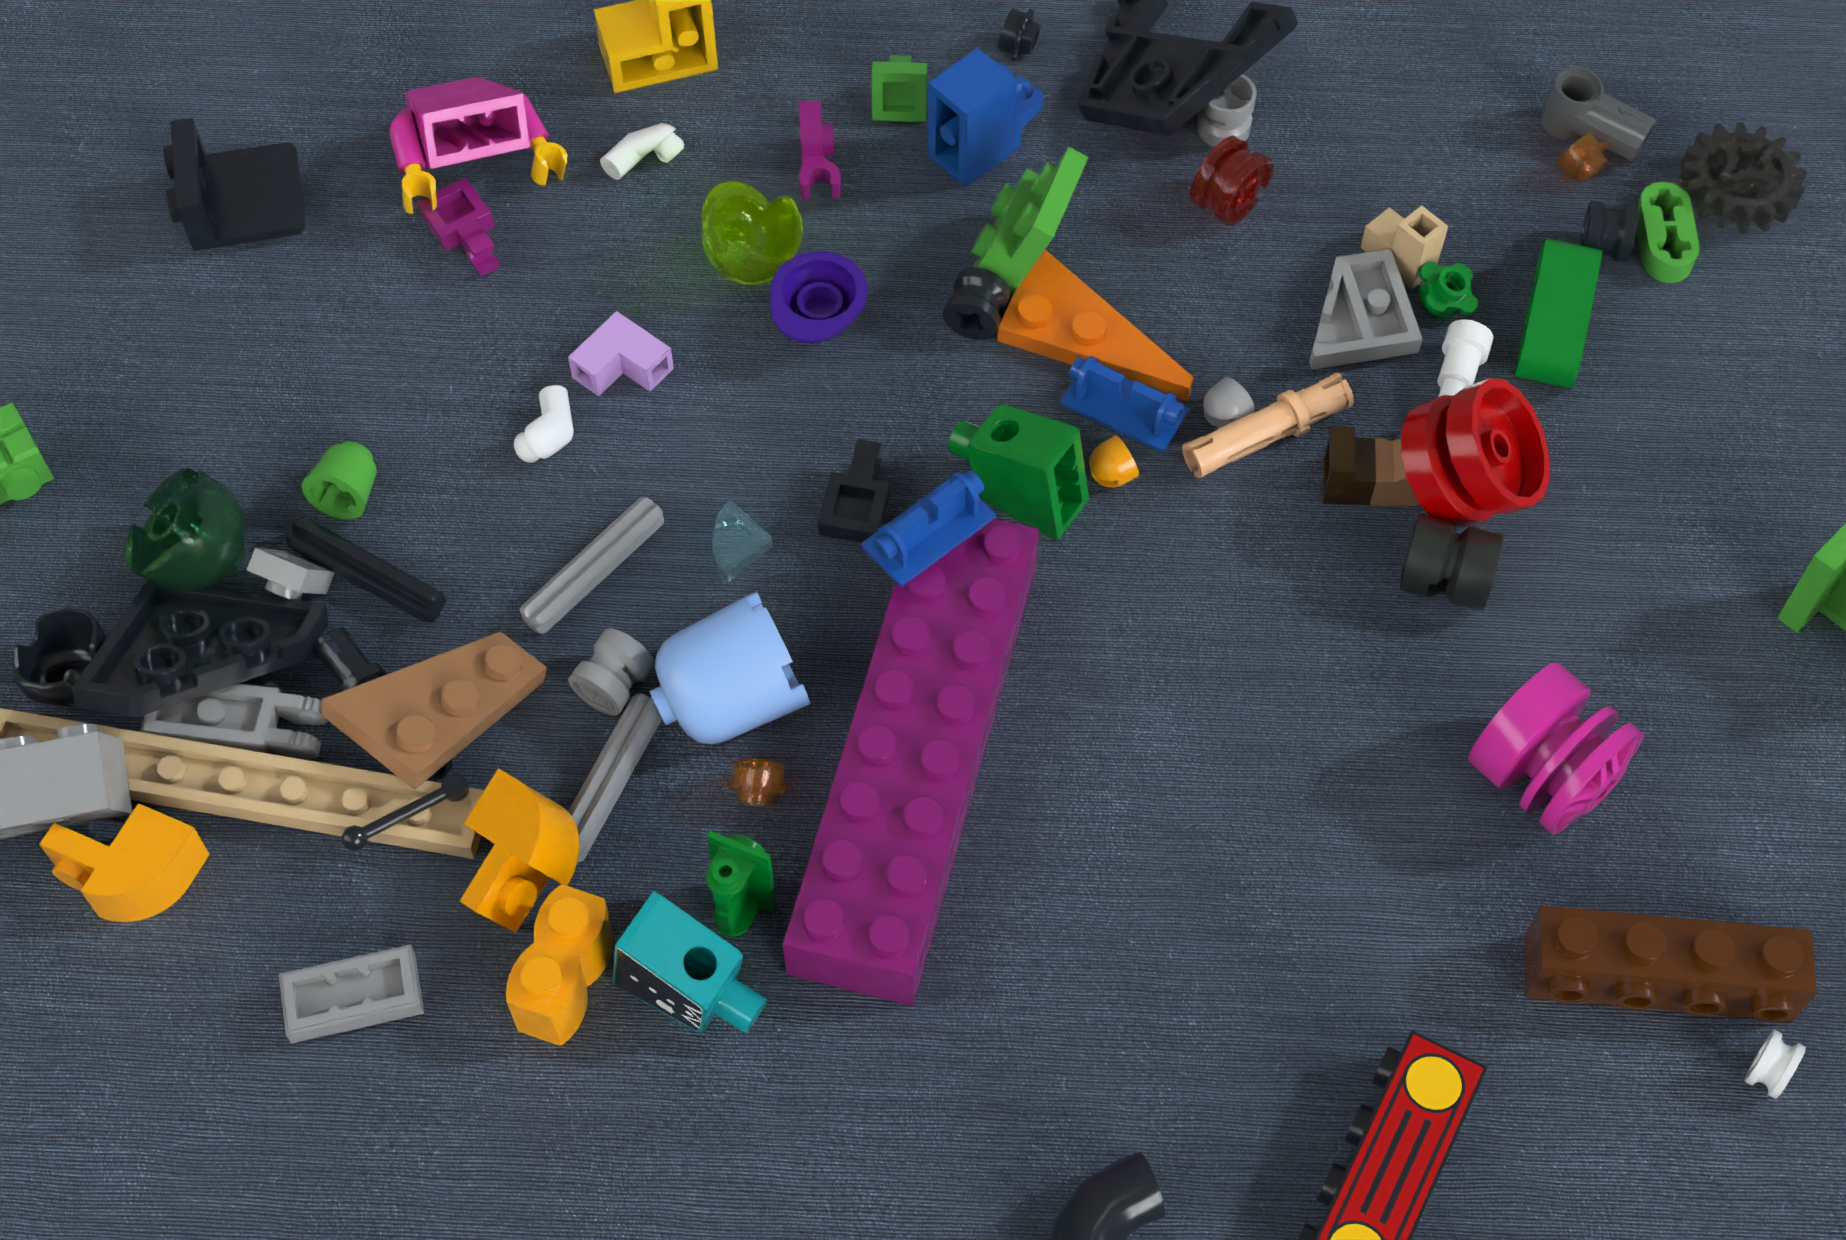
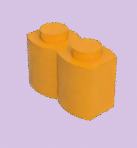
M561 884L543 902L535 920L534 943L515 962L506 986V1002L518 1032L562 1046L579 1028L588 1004L587 987L602 974L613 951L614 932L605 898Z

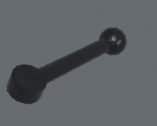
M458 773L450 774L442 781L441 788L363 827L357 825L349 826L342 834V844L348 850H361L366 845L368 838L446 799L452 802L462 801L469 793L466 778Z

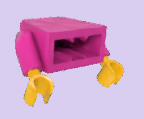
M480 77L409 90L405 96L407 108L399 111L389 128V136L399 173L405 175L402 179L403 207L409 214H413L412 198L416 196L427 197L431 201L432 211L437 207L436 180L433 175L424 171L426 167L434 169L526 148L532 149L534 152L530 176L535 183L541 186L546 185L548 169L553 170L560 180H563L567 152L562 146L547 142L549 134L528 97L518 90Z

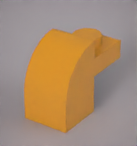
M498 768L464 822V825L494 843V846L466 889L460 902L478 914L516 933L550 878L568 886L577 865L580 841L577 825L565 808Z
M139 803L110 846L57 823L52 824L39 843L54 864L52 869L53 875L68 886L80 890L98 917L115 922L144 920L171 907L186 892L210 855L194 827Z

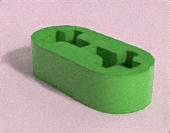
M1663 181L1652 183L1645 187L1636 206L1638 208L1636 233L1641 262L1644 270L1652 278L1665 283L1681 282L1691 273L1700 248L1692 203L1688 193L1682 187ZM1659 206H1662L1664 213L1671 214L1668 221H1664L1662 209ZM1665 243H1669L1671 255L1677 259H1672L1668 251L1662 250Z

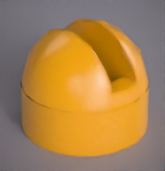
M1117 435L1102 442L1092 451L1089 460L1091 475L1101 486L1109 488L1119 487L1139 476L1137 465L1131 453Z

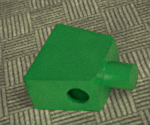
M1001 405L992 411L981 427L967 421H961L952 431L948 450L951 454L970 462L971 471L979 476L984 485V491L978 496L1024 524L1040 529L1039 532L1049 538L1058 541L1089 501L1079 428L1011 406Z

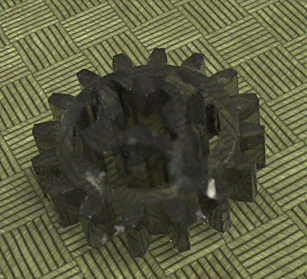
M1737 122L1734 132H1728L1721 124H1717L1711 136L1700 132L1697 134L1693 146H1688L1680 165L1682 170L1678 178V185L1687 187L1686 192L1690 197L1691 203L1699 201L1701 204L1697 216L1703 218L1711 213L1718 216V228L1723 229L1729 221L1737 222L1740 233H1746L1750 224L1755 222L1761 230L1767 231L1770 229L1774 219L1782 223L1787 220L1791 210L1796 209L1805 188L1802 186L1807 172L1805 169L1796 167L1801 155L1799 152L1785 153L1782 150L1787 140L1783 136L1773 141L1766 139L1767 129L1763 126L1759 127L1755 134L1747 133L1743 122Z

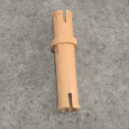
M1336 372L1306 389L1297 392L1287 390L1279 394L1276 399L1277 401L1269 406L1220 427L1212 433L1183 444L1182 452L1188 468L1191 472L1194 471L1196 478L1200 479L1218 468L1256 452L1289 435L1299 437L1308 433L1311 425L1353 406L1354 397L1347 380H1342V375Z

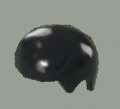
M65 608L43 614L37 618L33 641L27 646L16 644L14 647V666L16 668L14 670V681L29 699L38 703L52 705H71L75 703L72 687L107 639L100 623L88 611Z

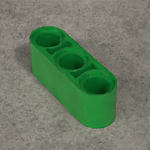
M1551 238L1544 239L1534 274L1513 377L1572 390L1583 356L1603 250Z

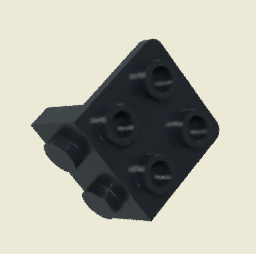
M193 118L170 121L172 145L164 146L163 154L169 178L175 180V188L166 190L167 204L173 223H183L193 251L293 236L304 231L306 224L299 156L296 147L292 143H279L206 154Z

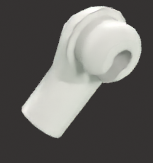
M660 123L628 133L600 159V163L610 177L619 180L652 150L657 154L660 161L668 163L684 149V142L673 132L676 128L666 123Z
M552 385L540 391L539 400L542 415L528 424L525 432L517 434L514 439V449L521 460L533 463L540 458H549L572 440L574 430L568 392L565 387Z

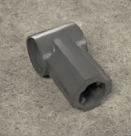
M1570 66L1562 69L1553 82L1539 116L1540 124L1544 130L1551 136L1561 140H1573L1583 136L1634 162L1650 136L1657 119L1604 93L1603 82L1591 70L1581 66Z

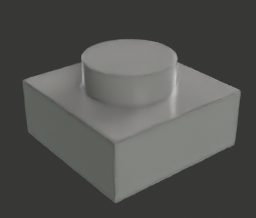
M256 547L247 567V571L268 579L265 586L266 590L282 597L299 601L303 593L327 594L335 573L284 550Z

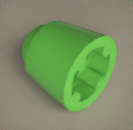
M346 441L342 444H334L327 449L303 479L301 484L303 495L315 508L331 517L350 520L362 516L377 474L373 455L366 447L356 442Z

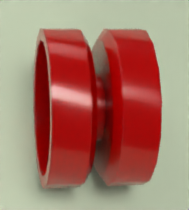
M1486 379L1464 387L1455 395H1442L1420 403L1410 410L1401 429V455L1405 474L1417 501L1430 517L1451 521L1454 529H1463L1485 522L1494 514H1510L1532 507L1544 497L1550 480V456L1545 434L1533 407L1521 391L1506 380Z

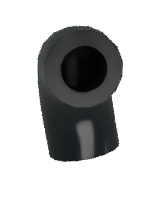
M1139 1151L1120 1158L1083 1181L1055 1219L1050 1240H1126L1129 1234L1143 1225L1164 1218L1165 1208L1154 1173L1144 1155Z

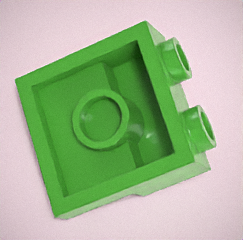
M1069 146L1056 165L1046 162L1039 174L1026 168L1014 187L1007 183L1002 186L989 211L997 219L993 225L988 222L984 225L972 247L971 253L979 257L974 264V268L986 269L999 275L1010 288V298L1054 238L1089 158Z

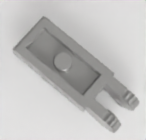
M235 684L146 714L140 732L268 754L272 752L280 756L310 761L318 757L321 741H318V738L306 732H294L292 730L276 728L279 717L294 724H310L312 726L325 725V722L327 723L328 720L320 714L321 700L316 698L281 693L279 688Z

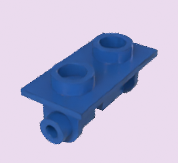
M1080 356L1076 358L1069 373V378L1073 379V382L1059 401V405L1161 453L1165 451L1190 411V407L1176 401V394L1171 392L1164 394L1135 380L1133 382L1125 378V375L1098 363V358L1090 356L1087 360Z
M971 470L965 474L956 472L950 476V479L891 522L881 526L877 532L861 543V548L902 588L995 519L996 514L978 496L984 491V485L979 476Z

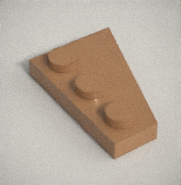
M500 631L321 700L320 714L415 790L544 683L547 667Z

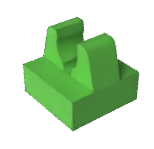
M890 55L889 62L873 61L872 121L926 122L927 63L912 62V56Z

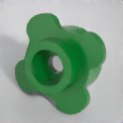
M1426 262L1420 268L1419 276L1424 282L1419 289V298L1423 307L1429 313L1436 317L1449 318L1458 311L1463 315H1470L1476 310L1478 300L1471 292L1470 283L1473 275L1466 265L1455 263L1453 266L1445 267L1438 266L1435 262Z

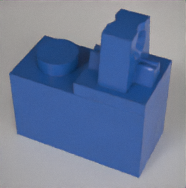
M977 47L928 82V157L966 188L1021 147V131L1043 108V93L1038 88L1032 86L1024 77L1019 76L1015 78L1007 66L1001 62H995Z

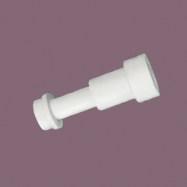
M1457 320L1449 325L1442 345L1445 358L1437 380L1441 388L1438 397L1442 395H1455L1464 387L1474 384L1478 368L1487 361L1494 339L1492 332L1485 325L1473 320Z

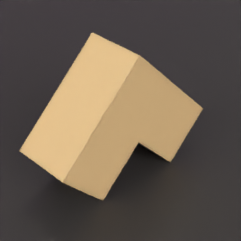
M1422 205L1405 219L1389 207L1365 226L1360 248L1365 252L1391 249L1402 281L1413 289L1423 281L1419 276L1420 268L1426 262L1438 264L1448 225Z

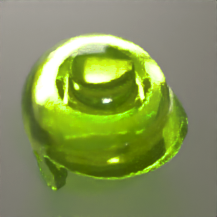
M733 180L721 182L712 187L707 193L702 207L703 229L701 241L705 255L719 274L735 283L758 285L772 281L773 276L780 267L792 259L800 246L803 229L802 219L796 202L789 195L777 197L771 205L752 186Z

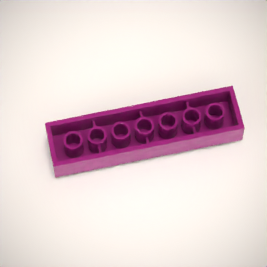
M993 519L902 588L895 582L783 941L786 975L914 1006L1036 571L1040 529Z

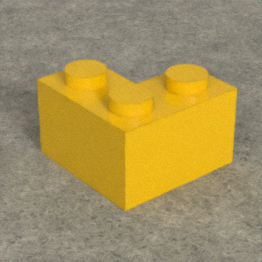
M634 0L594 9L599 47L614 94L718 70L711 0Z

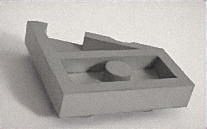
M1385 249L1336 257L1309 364L1311 370L1419 353L1423 339L1392 250Z

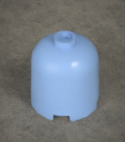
M757 591L675 633L663 642L657 652L655 670L661 686L649 691L665 725L677 720L684 732L699 743L714 745L726 742L810 705V700L803 684H798L789 665L793 661L767 608H763Z

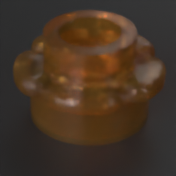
M1588 132L1573 143L1556 161L1557 165L1565 172L1563 180L1567 182L1576 176L1581 183H1584L1595 175L1608 162L1602 154L1607 149L1608 143L1606 141L1600 143L1591 132Z
M739 758L734 760L733 776L726 779V786L738 791L737 800L750 805H772L775 803L776 795L783 794L789 789V785L785 784L784 781L785 765L781 762L764 758Z

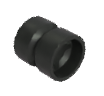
M1418 514L1405 556L1398 590L1432 598L1439 591L1446 592L1450 603L1483 611L1497 570L1503 534L1471 526L1462 533H1457L1451 521Z

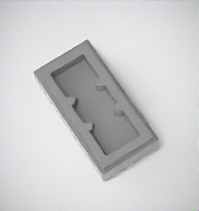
M411 944L278 974L285 1031L291 1044L424 1014L416 957Z

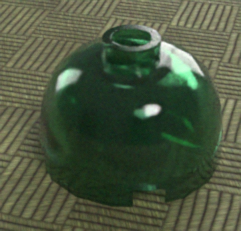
M189 467L182 468L166 478L144 503L143 506L151 510L152 514L147 519L143 529L133 523L127 537L124 552L126 567L153 585L171 592L200 591L218 582L223 577L232 575L241 565L245 555L244 543L246 537L244 510L237 497L223 484L199 469L197 473Z

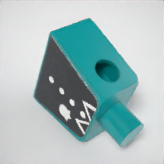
M655 891L652 892L615 944L612 983L695 1032L702 1033L712 1018L717 1015L746 1034L767 1002L765 997L738 981L743 955L737 948Z

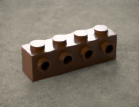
M1540 905L1524 935L1525 997L1548 999L1569 1004L1581 1002L1613 1005L1632 1010L1656 1009L1678 1011L1697 1016L1721 1015L1753 1018L1763 1022H1793L1817 993L1812 930Z

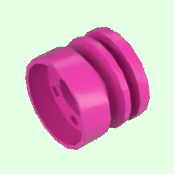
M1559 662L1551 663L1540 670L1507 701L1483 730L1468 756L1469 764L1500 791L1510 788L1526 776L1530 777L1532 780L1520 800V808L1527 814H1530L1551 800L1545 808L1539 823L1552 836L1562 832L1576 819L1588 814L1602 802L1625 774L1630 759L1644 738L1643 732L1631 722L1621 726L1606 738L1618 719V712L1611 706L1600 709L1585 721H1582L1579 717L1591 695L1590 688Z

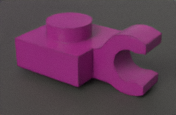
M820 101L798 102L802 168L799 171L800 196L803 200H810V187L814 183L824 182L831 187L832 199H838L842 190L841 172L837 165L825 158L835 156L833 123H822Z
M466 177L436 191L437 207L433 211L431 201L427 197L416 201L422 219L445 251L461 244L469 261L480 277L501 267L491 251L495 248L494 243L486 232L495 227L491 211Z

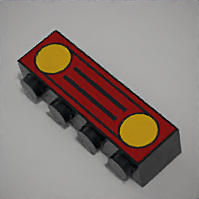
M1411 1030L1402 1051L1388 1046L1371 1082L1384 1090L1375 1109L1361 1104L1344 1140L1357 1148L1347 1168L1335 1162L1333 1163L1317 1198V1201L1329 1206L1319 1229L1305 1223L1298 1240H1411L1488 1067Z

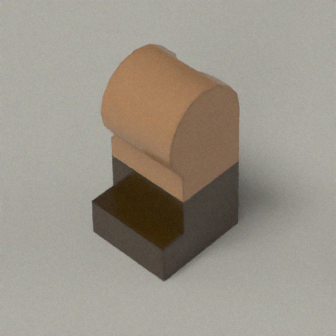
M1331 426L1323 456V504L1420 505L1406 478L1401 455V439L1388 441V439L1355 437V428Z

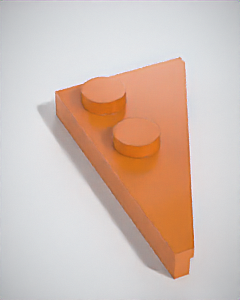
M1046 249L1014 292L999 324L997 341L1073 365L1079 356L1086 360L1090 356L1098 358V363L1125 375V378L1133 382L1135 380L1164 394L1174 393L1177 395V399L1188 401L1194 377Z

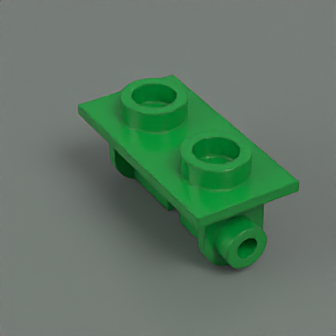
M709 830L706 836L711 864L706 872V883L709 890L713 893L715 904L713 913L714 925L722 935L737 937L748 931L760 908L771 913H775L777 909L771 855L766 853L759 843L746 836L732 834L728 838Z

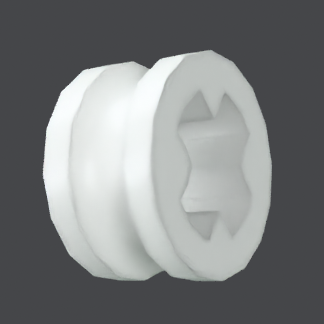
M1774 1029L1757 1053L1744 1081L1751 1086L1757 1082L1763 1083L1768 1088L1767 1095L1777 1099L1796 1071L1806 1047L1800 1043H1796L1794 1046L1786 1045L1782 1040V1033Z

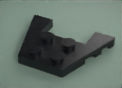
M1118 0L1120 4L1117 16L1109 18L1105 29L1108 42L1104 53L1095 56L1078 106L1085 120L1171 136L1291 33L1298 25V21L1292 7L1251 2L1222 42H1213L1149 32L1169 5L1167 0Z

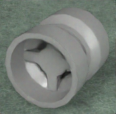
M1242 74L1199 111L1196 127L1198 135L1205 143L1212 147L1228 149L1235 148L1247 140L1253 119L1251 113L1254 110L1257 96L1255 84L1249 77Z
M608 628L605 629L593 645V657L590 661H581L568 678V682L573 691L591 707L604 714L617 716L630 700L629 689L634 683H642L654 668L655 662L649 651L633 637L622 631Z

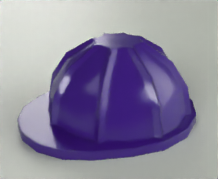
M813 251L795 256L785 262L773 276L770 290V306L774 325L784 336L796 342L814 344L832 339L855 321L866 306L868 285L864 273L852 260L834 252Z

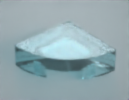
M731 500L717 514L712 533V553L715 565L721 576L729 583L772 547L771 535Z

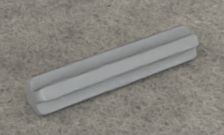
M648 497L637 499L521 606L520 613L523 621L536 633H547L664 524L661 508Z
M638 693L631 698L568 810L579 832L580 848L577 864L586 858L662 720L653 698Z

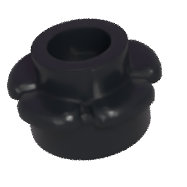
M1012 8L1004 23L999 38L998 50L1011 54V60L1013 61L1018 60L1021 52L1031 55L1038 40L1041 24L1033 22V10L1029 9V11L1024 13Z

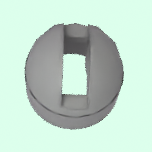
M1229 377L1222 378L1204 396L1205 418L1210 425L1217 428L1223 427L1255 411L1254 403L1248 392L1237 381Z

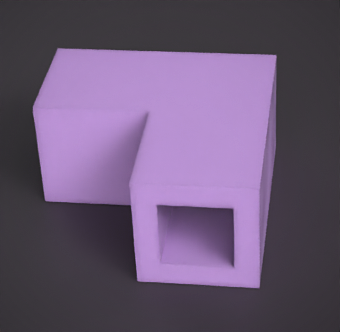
M617 311L568 356L572 378L597 396H600L622 374H625L650 392L674 369L671 347Z

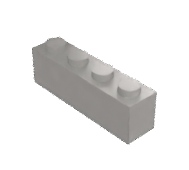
M79 724L63 727L57 730L58 739L36 743L33 736L0 739V839L47 831L53 823L68 827L131 815L132 807L123 739L98 731V725Z

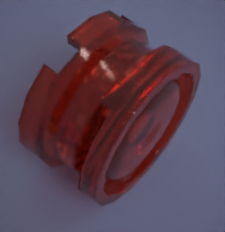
M1231 135L1223 139L1205 158L1194 177L1189 197L1201 209L1207 206L1213 209L1215 218L1226 226H1233L1244 219L1259 202L1255 196L1260 186L1264 189L1268 187L1274 165L1270 163L1272 159L1261 152L1251 153L1248 143L1237 136Z

